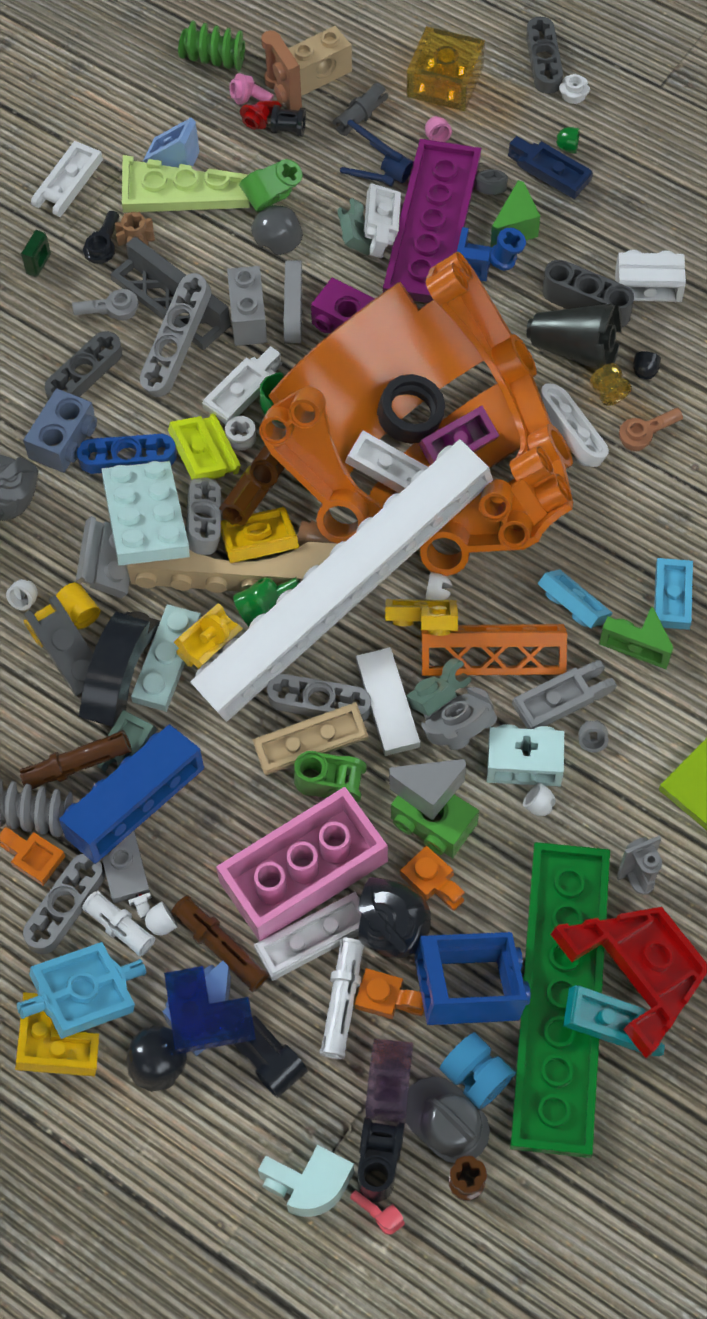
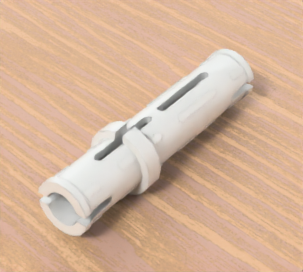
M340 939L336 970L331 972L330 977L333 987L322 1047L320 1049V1055L332 1059L345 1058L356 988L360 987L362 980L359 971L365 946L358 939Z

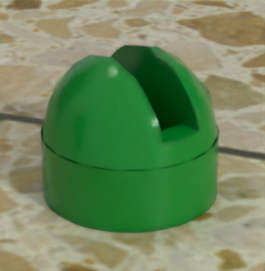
M566 127L560 130L557 134V147L566 153L576 154L580 128Z

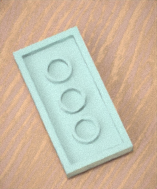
M152 461L146 464L117 465L110 468H101L118 566L190 557L189 543L170 461Z

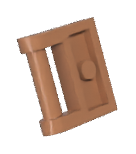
M266 31L261 36L262 47L265 49L267 71L264 74L265 85L270 89H274L280 104L284 103L288 110L299 111L302 108L300 65L281 36L276 31Z

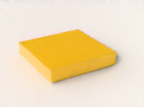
M285 507L253 513L244 526L231 525L226 520L221 521V537L230 563L299 548L297 535Z

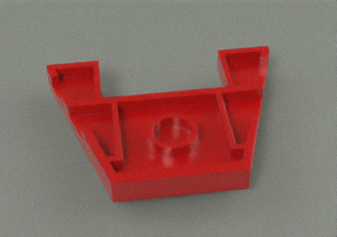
M662 906L622 913L616 918L599 920V918L588 919L583 924L578 925L560 924L550 934L571 962L602 945L647 1002L651 1009L628 1023L623 1029L645 1058L651 1056L657 1049L661 1040L672 1027L677 1016L707 974V962Z

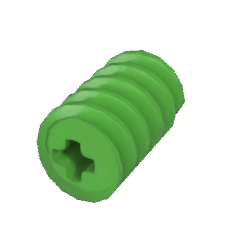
M192 20L189 27L183 29L178 44L179 57L184 59L188 56L194 62L200 58L203 64L212 61V64L217 67L223 63L226 69H231L235 65L236 70L240 71L245 57L243 32L239 30L236 37L232 38L231 28H227L224 35L221 36L220 27L215 25L212 33H208L207 23H203L200 31H198L196 21Z

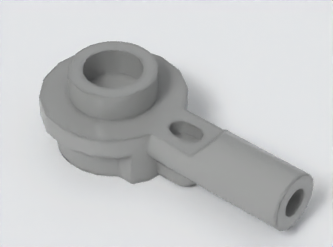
M119 289L110 293L107 299L73 302L72 306L74 316L100 313L101 315L108 314L111 319L115 318L124 321L135 315L139 303L134 292L128 289Z

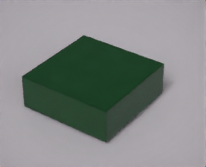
M35 230L21 252L26 274L34 277L39 275L51 255L45 232Z

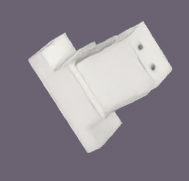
M150 892L136 895L135 898L128 900L130 906L135 904L141 920L146 918V914L150 910L148 899L152 898Z

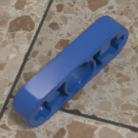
M166 434L87 439L81 443L76 452L81 469L90 474L102 473L101 468H110L117 465L146 464L152 461H170V464L173 465L177 458L175 442ZM124 448H132L136 451L135 456L128 460L119 458L118 453ZM142 448H146L147 457H143ZM158 448H165L164 455H157ZM111 450L112 459L108 460L107 451ZM97 452L95 460H89L91 453Z

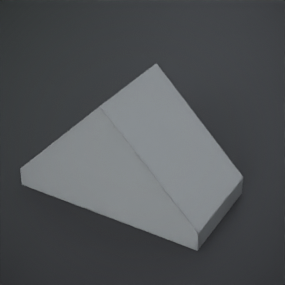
M465 759L390 767V790L433 820L464 783L466 761Z

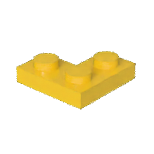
M386 599L385 621H392V624L395 626H412L414 621H421V630H428L430 635H449L450 631H458L457 600Z
M23 992L22 1001L38 996V993ZM44 1011L24 1019L20 1017L15 1070L95 1077L99 1033L79 1032L61 1039L51 1018Z

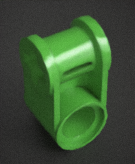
M284 159L264 169H258L241 180L239 186L255 211L261 212L267 206H272L290 195L292 188L297 186L302 180V170L296 162Z
M306 751L301 753L295 761L294 784L300 793L327 798L343 787H346L358 803L362 796L359 791L361 776L366 772L367 764L363 760L351 756H336L316 751ZM307 769H314L320 774L317 777L308 778L302 772ZM349 776V782L346 783V778Z

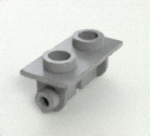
M660 835L650 840L647 837H642L627 845L617 874L618 881L627 877L634 891L642 895L653 891L657 874L662 867V859L657 851L662 839Z

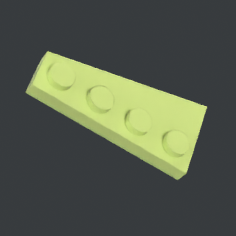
M123 155V213L250 208V202L239 186L241 180L248 174L210 168L206 172L196 171L192 169L191 165L179 164V168L164 166L162 161L148 159V162L145 163L134 161L133 156Z

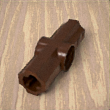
M266 445L262 447L219 507L223 514V519L231 525L244 526L285 469L271 455Z

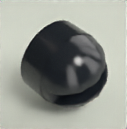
M637 352L634 355L633 361L634 373L643 380L653 378L660 369L661 357L653 352Z

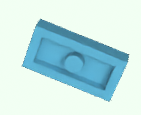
M657 558L654 610L663 628L690 630L692 621L693 561Z
M560 569L544 573L538 582V585L546 591L545 595L549 600L567 608L573 613L572 618L584 627L593 628L603 625L607 616L610 617L612 615L608 608Z

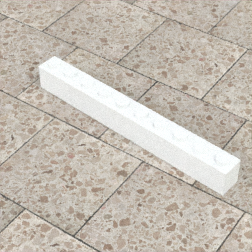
M460 439L453 446L445 447L438 454L436 461L426 470L418 471L412 477L410 484L402 492L390 496L384 503L383 509L373 518L369 517L361 522L353 536L347 541L338 543L323 563L310 568L304 575L303 581L293 590L289 589L282 593L273 608L266 614L258 615L243 635L230 640L224 646L223 653L213 662H208L201 666L196 672L195 678L190 681L191 684L227 722L262 691L270 680L282 673L493 481L489 467Z

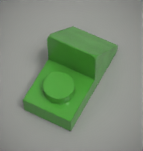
M653 607L650 608L642 629L634 626L628 620L614 619L607 616L599 645L666 670L674 648Z

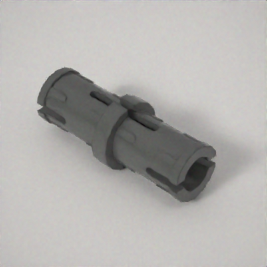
M374 83L361 97H355L350 102V106L333 120L334 126L341 123L335 128L336 131L346 136L353 129L347 124L348 120H353L357 124L363 119L367 121L372 116V111L388 99V93H384L381 96L386 91L385 87L380 83Z

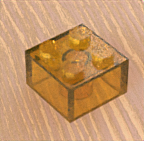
M426 26L407 69V97L465 112L483 70L485 40Z

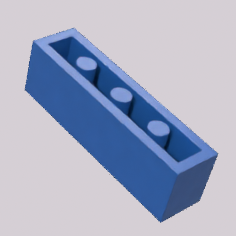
M170 724L162 731L153 734L141 749L134 755L126 757L113 773L106 779L98 781L85 797L78 803L71 804L65 810L64 814L59 818L65 839L94 864L98 863L204 770L200 748Z

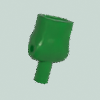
M264 577L248 589L233 596L235 606L246 625L249 627L258 615L266 614L276 605L280 595L289 589L293 590L300 583V580L295 577L277 586L271 578Z

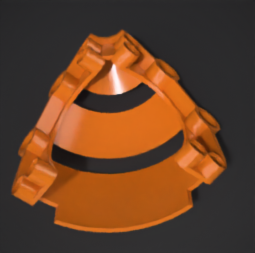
M458 251L430 268L426 278V286L433 300L419 309L402 283L398 282L355 313L315 346L285 375L268 395L274 405L268 409L259 427V434L271 455L321 502L316 518L317 527L327 540L338 544L342 541H347L353 536L361 522L366 518H373L383 509L386 500L393 494L398 493L378 481L370 494H366L358 488L350 476L354 467L345 463L348 454L363 430L378 439H381L386 434L379 423L377 410L383 390L389 382L401 375L414 374L427 378L435 383L440 390L460 375L485 361L497 384L480 393L444 418L436 431L476 408L483 406L500 436L474 453L490 469L519 450L517 456L510 461V469L514 479L509 482L494 479L478 496L420 547V557L426 568L431 572L444 576L454 575L463 570L472 552L524 550L536 544L551 524L573 508V498L566 469L573 464L572 455L562 434L550 421L533 378L537 374V369L532 355L523 341L517 335L511 334L477 274L465 257ZM409 394L398 395L392 401L391 407L397 417L403 419L424 401L417 396ZM278 420L282 422L286 428H278L272 423V421ZM414 443L404 452V454L427 467L430 466L419 443ZM336 506L346 507L356 515L358 521L351 524L341 523L332 517L329 509ZM448 538L455 541L461 551L457 554L445 555L438 552L432 542L436 539Z

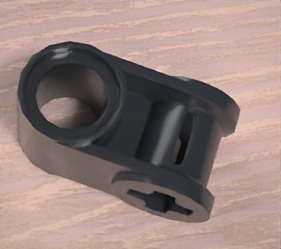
M364 1118L359 1150L358 1189L371 1202H381L392 1194L397 1163L401 1156L405 1123L399 1122L397 1126L373 1123L371 1118ZM372 1171H380L386 1175L387 1181L379 1187H374L365 1181V1177Z

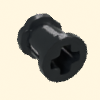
M274 105L271 115V133L277 134L278 131L297 133V136L303 137L306 126V108H300L297 111L281 109L280 105Z

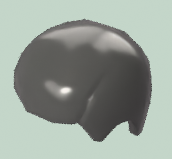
M267 206L255 216L251 225L252 235L260 248H263V246L268 247L275 255H282L293 251L301 243L303 231L295 212L285 206Z

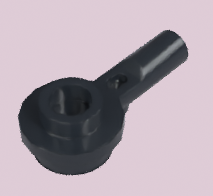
M108 211L100 231L93 232L86 239L83 253L85 259L89 262L102 264L111 260L115 255V245L111 241V237L115 230V223L119 220L117 212Z

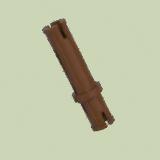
M121 730L108 737L77 747L74 750L62 754L55 752L49 755V759L21 768L19 770L21 781L24 786L30 784L31 789L56 780L59 782L65 781L69 775L131 753L132 749L130 748L129 738L126 732Z
M189 895L184 896L175 904L171 910L172 914L194 934L193 939L198 944L204 943L221 961L224 960L229 969L250 988L251 992H255L265 983L269 973L264 971L242 947L219 927L220 921L216 917H209L191 900Z

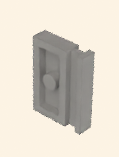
M91 516L85 521L75 583L81 584L83 582L89 584L92 589L122 599L128 594L130 577L127 565L118 566L111 523L106 521L101 523Z

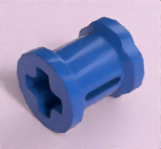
M515 228L501 230L497 236V244L490 251V263L503 271L512 269L516 263L517 254L521 253L526 246L525 236Z

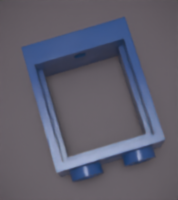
M512 932L429 935L420 937L414 959L427 1025L520 1020L525 1005L530 1003L531 993L528 981H523L522 951L520 947H515ZM497 962L504 996L448 997L442 964Z

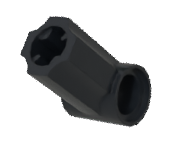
M256 1015L245 1019L229 1037L233 1045L256 1069L255 1073L263 1085L276 1098L280 1097L308 1072L298 1055L288 1045L282 1046Z

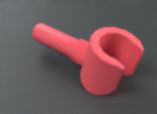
M357 1190L351 1194L350 1199L370 1213L385 1234H393L405 1225L402 1214L394 1204L381 1211L377 1205Z

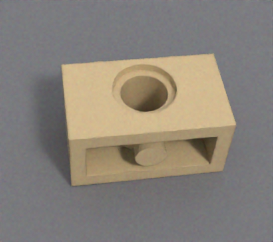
M336 26L288 48L300 65L301 96L352 72V45Z

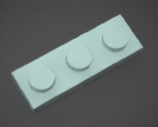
M167 604L132 692L131 699L133 703L167 712L185 662L177 655L176 651L179 648L175 645L174 641L201 618V613Z

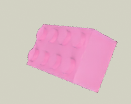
M343 787L216 866L220 884L257 939L261 941L277 933L387 863L388 845L347 788Z

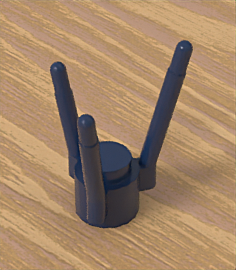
M348 120L347 124L369 140L373 148L385 155L381 164V170L385 171V174L382 175L341 167L340 172L380 181L391 187L395 181L403 184L412 171L414 161L390 148L353 120Z

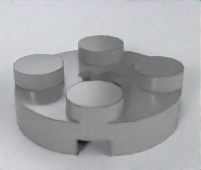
M469 687L466 688L469 694L456 696L430 716L424 714L426 722H421V726L428 740L436 745H448L450 750H459L469 743L470 738L480 733L483 729L492 726L497 721V716L488 693L481 688Z

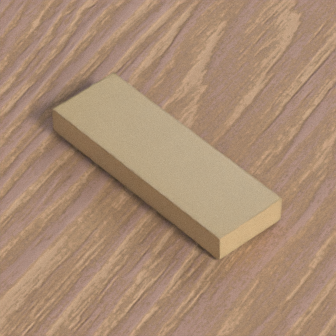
M355 702L252 739L266 776L294 766L297 757L306 751L327 754L369 739L358 705Z

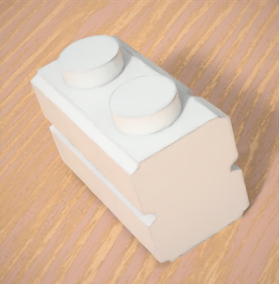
M629 250L625 253H618L615 281L629 287L633 291L634 301L682 302L686 284L685 255L674 254L672 251L642 253L638 250Z

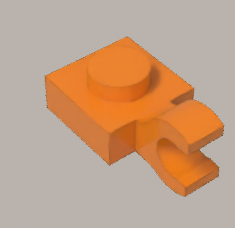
M7 827L0 833V847L15 855L11 861L12 866L42 886L45 885L66 857L64 851L35 832L31 834L27 841Z
M427 845L400 869V876L421 894L426 901L436 894L453 911L465 901L462 897L465 892L455 882L450 880L454 876V870Z
M365 969L354 1003L355 1009L392 1020L396 1009L417 1016H422L424 1012L421 992L402 990L403 978Z

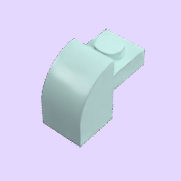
M317 1145L302 1174L268 1156H265L258 1173L260 1179L264 1181L262 1186L266 1190L284 1198L286 1193L291 1195L286 1204L289 1213L302 1217H312L329 1211L339 1202L354 1174V1163Z

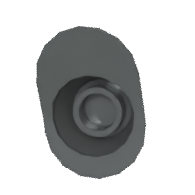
M435 1076L422 1078L410 1086L403 1099V1116L411 1131L436 1155L447 1162L455 1163L462 1156H473L476 1158L481 1155L488 1144L490 1134L488 1119L483 1111L479 1110L457 1085H454L446 1078Z

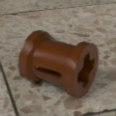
M462 1156L455 1161L454 1166L450 1169L449 1188L456 1198L463 1201H472L483 1193L487 1179V1171L484 1164L473 1156ZM462 1171H468L471 1177H476L473 1186L467 1187L465 1180H460Z

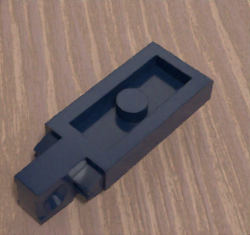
M516 136L509 143L508 157L517 162L520 168L573 199L592 180V170L542 141L539 144H530Z

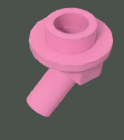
M238 73L230 82V96L238 105L248 102L250 96L259 101H272L274 98L272 93L254 84L252 76Z

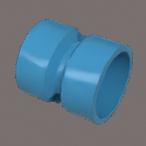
M473 1032L449 1053L440 1065L439 1070L454 1085L463 1084L465 1086L463 1094L481 1110L506 1088L516 1072L500 1056L492 1058L490 1056L491 1047L476 1032Z

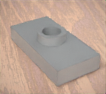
M133 831L102 858L113 904L150 892L135 831Z

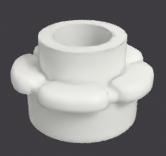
M577 74L566 76L562 80L563 83L559 85L562 98L571 104L582 102L590 91L587 79Z

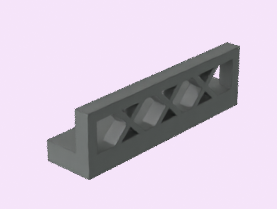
M134 237L126 243L128 259L110 274L111 280L122 289L134 292L139 302L164 320L176 289L186 274L137 237ZM135 268L143 274V280L128 281L124 276ZM199 286L196 289L190 288L189 293L192 295L194 292H200L201 288ZM161 288L166 292V298H151L147 295V289ZM212 294L199 324L207 323L213 328L203 337L195 333L192 340L202 350H205L231 327L228 306ZM190 302L189 306L191 308H194L193 304ZM190 314L177 316L174 322L175 327L181 328L186 326L190 320Z

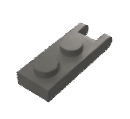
M54 595L48 599L51 607L55 610L54 613L39 622L31 610L24 613V616L76 697L83 692L93 653L59 599Z

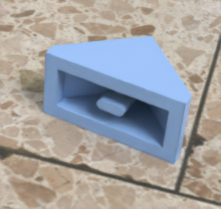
M189 118L154 137L143 161L147 163L148 159L162 161L164 166L179 168V164H185L193 167L200 152L196 121Z

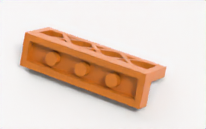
M564 624L458 625V631H450L449 635L444 636L430 635L428 630H421L422 676L442 675L444 666H429V648H446L454 656L453 658L463 661L464 666L459 668L455 675H461L462 673L466 675H561L567 672V631ZM456 647H463L459 652L453 649ZM472 647H481L489 655L480 666H471L462 657ZM489 647L499 648L495 652H493ZM508 647H518L526 655L517 665H506L498 657ZM525 647H535V648H533V649L529 652ZM544 647H559L558 665H543L534 656ZM495 660L499 665L490 664ZM531 660L535 665L526 664Z

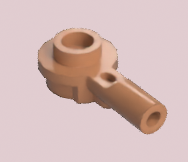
M674 408L649 421L640 418L628 419L622 423L619 429V438L623 446L628 450L640 451L650 444L653 434L681 421L683 419L682 412L679 408Z

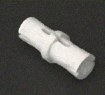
M99 890L97 892L94 891L85 900L82 906L83 911L106 928V934L111 938L117 937L139 957L147 953L152 947L155 937L132 920V914L128 910H120L103 896Z

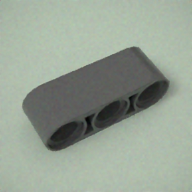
M554 260L547 264L542 289L546 300L566 309L603 304L618 305L622 315V327L629 323L634 302V293L629 287L564 260Z

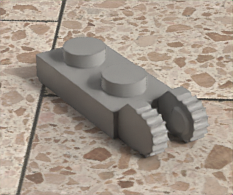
M596 660L579 669L575 667L514 697L512 705L526 728L535 729L536 727L547 726L593 703L594 700L607 696L616 689L617 684L613 678H608L588 687L586 682L599 676L605 669L602 661Z

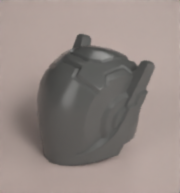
M0 455V521L12 520L20 516L28 508L35 494L39 470L34 464L21 457L15 460Z

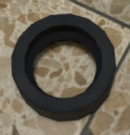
M414 374L401 375L390 381L383 390L378 404L377 415L379 423L386 434L395 440L408 444L420 443L422 439L436 432L444 417L446 405L443 394L435 383L425 377ZM409 394L417 396L430 408V418L427 422L421 424L407 423L398 418L391 407L392 401L398 395Z

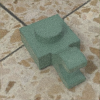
M351 198L349 211L342 207L338 209L344 244L349 248L368 256L372 239L365 237L364 206L358 200Z
M457 658L450 659L444 665L440 678L433 676L432 678L420 681L415 689L406 695L411 708L430 716L457 696L455 691L466 687L472 681L471 677L464 673L457 678L455 677L456 671L464 666L463 661Z

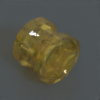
M615 363L599 368L590 378L591 386L594 390L600 392L599 398L605 406L619 403L632 390L631 384L627 379L622 378V370Z

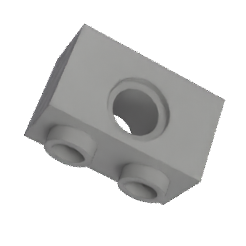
M260 266L227 269L235 346L267 343Z

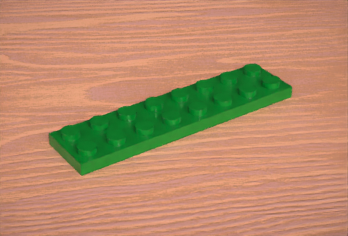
M534 842L523 981H528L531 997L530 1003L525 1005L520 1018L510 1149L584 1158H591L593 1155L599 1038L564 1027L563 1025L569 988L579 985L602 993L605 948L600 945L571 962L550 934L560 924L568 923L569 926L583 924L588 919L599 918V920H606L610 849Z

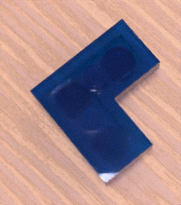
M204 966L164 973L174 1045L177 1054L256 1040L249 997L210 1004Z

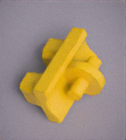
M218 603L174 641L175 645L179 648L176 651L177 655L187 666L192 667L195 665L199 669L239 634L243 628L233 622Z

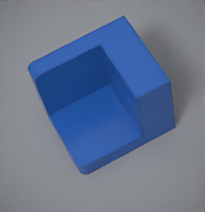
M462 227L457 251L465 257L480 281L487 282L492 247L468 243L469 228Z

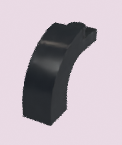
M127 611L125 614L120 612L114 613L104 628L94 650L83 687L79 717L114 726L123 710L126 711L129 688L136 664L143 650L154 639L160 620L149 618L147 614L139 611Z

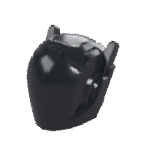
M371 877L368 879L363 888L358 910L361 912L359 923V940L361 944L389 958L399 959L415 954L420 937L428 936L430 932L431 912L428 903L421 894L410 886L383 878Z

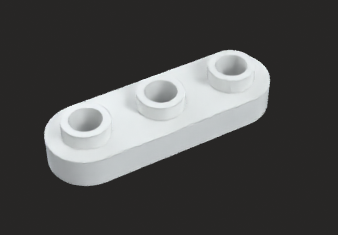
M551 383L544 384L539 393L552 425L562 434L569 449L581 465L587 467L600 466L609 453L607 444L562 387Z

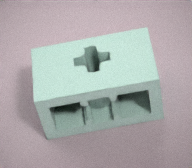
M510 724L490 727L487 783L522 785L542 783L545 786H561L564 773V731H558L548 726H540L535 729H519L517 726ZM522 751H528L529 756H524Z

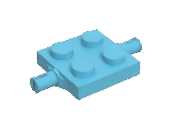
M103 942L31 966L29 976L37 990L38 996L18 1002V1013L24 1019L44 1011L51 1018L61 1039L133 1013L135 1003L127 990L126 981L146 975L145 965L139 959L120 967L109 956Z

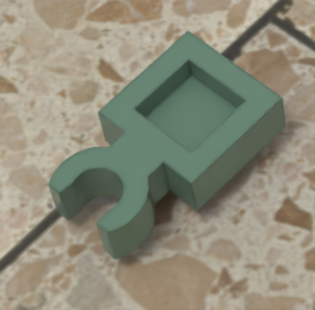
M123 710L108 736L124 730L129 738L132 752L98 764L97 767L104 772L113 762H118L119 767L126 757L134 755L146 744L148 739L156 733L157 728Z

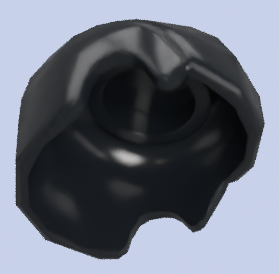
M153 1025L150 1028H144L133 1038L127 1051L126 1061L129 1077L138 1087L151 1092L172 1087L186 1066V1043L176 1031L163 1025Z

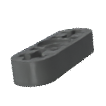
M535 17L528 22L526 33L534 85L538 91L552 94L559 90L563 77L555 27L549 18ZM539 31H542L544 39L539 40ZM546 51L552 54L550 58H540L537 56V53ZM549 70L550 79H547L545 76V71Z
M103 331L89 340L45 382L47 399H50L56 388L60 390L66 388L67 393L77 397L85 393L122 357L119 337L113 332ZM82 364H88L93 367L91 372L85 375L75 372V369Z

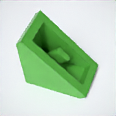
M520 180L517 181L492 225L490 247L497 244V236L505 228L519 230L526 240L536 238L539 235L541 216L525 183Z

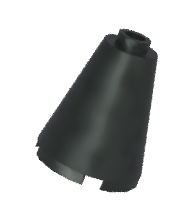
M603 304L538 312L533 319L530 318L528 320L526 336L528 339H531V344L535 347L599 371H610L614 366L620 343H615L616 332H621L622 330L621 310L618 305Z

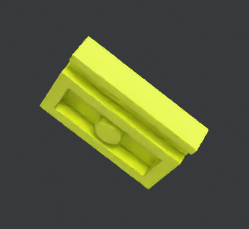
M210 414L209 418L202 419L201 416L170 422L168 432L174 440L176 449L192 480L204 477L215 479L224 477L225 473H239L241 464L215 414Z

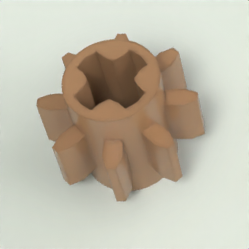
M139 211L125 213L121 223H115L118 246L124 244L126 246V243L134 237H137L147 246L149 241H155L152 218L145 219Z

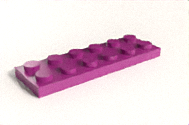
M426 139L419 140L399 220V232L393 244L383 284V293L398 282H401L413 301L429 303L433 300L426 286V278L431 267L457 252L462 227H465L482 148Z

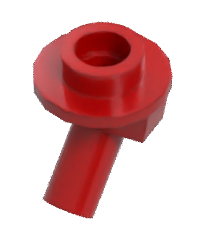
M259 101L255 105H243L239 111L242 122L253 130L265 129L268 124L267 117L269 113H272L273 106L280 105L278 101Z

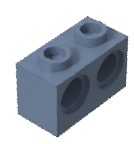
M56 388L23 439L28 458L65 473L70 463H74L77 460V448L96 429L97 418L95 417L92 402Z

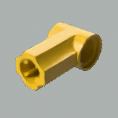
M70 583L56 594V597L77 629L80 630L90 626L99 617L100 608L81 584ZM49 604L34 615L39 622L54 613L55 610ZM25 619L24 624L37 645L42 648V643Z

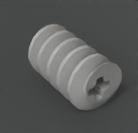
M0 779V827L6 823L8 828L15 830L21 825L22 830L26 832H31L35 828L37 833L45 835L49 830L54 837H60L63 834L59 818L73 804L72 792H69L65 801H61L59 789H55L51 797L47 798L46 787L40 786L36 796H33L30 784H26L22 792L18 793L17 782L11 781L7 791L3 790V781Z

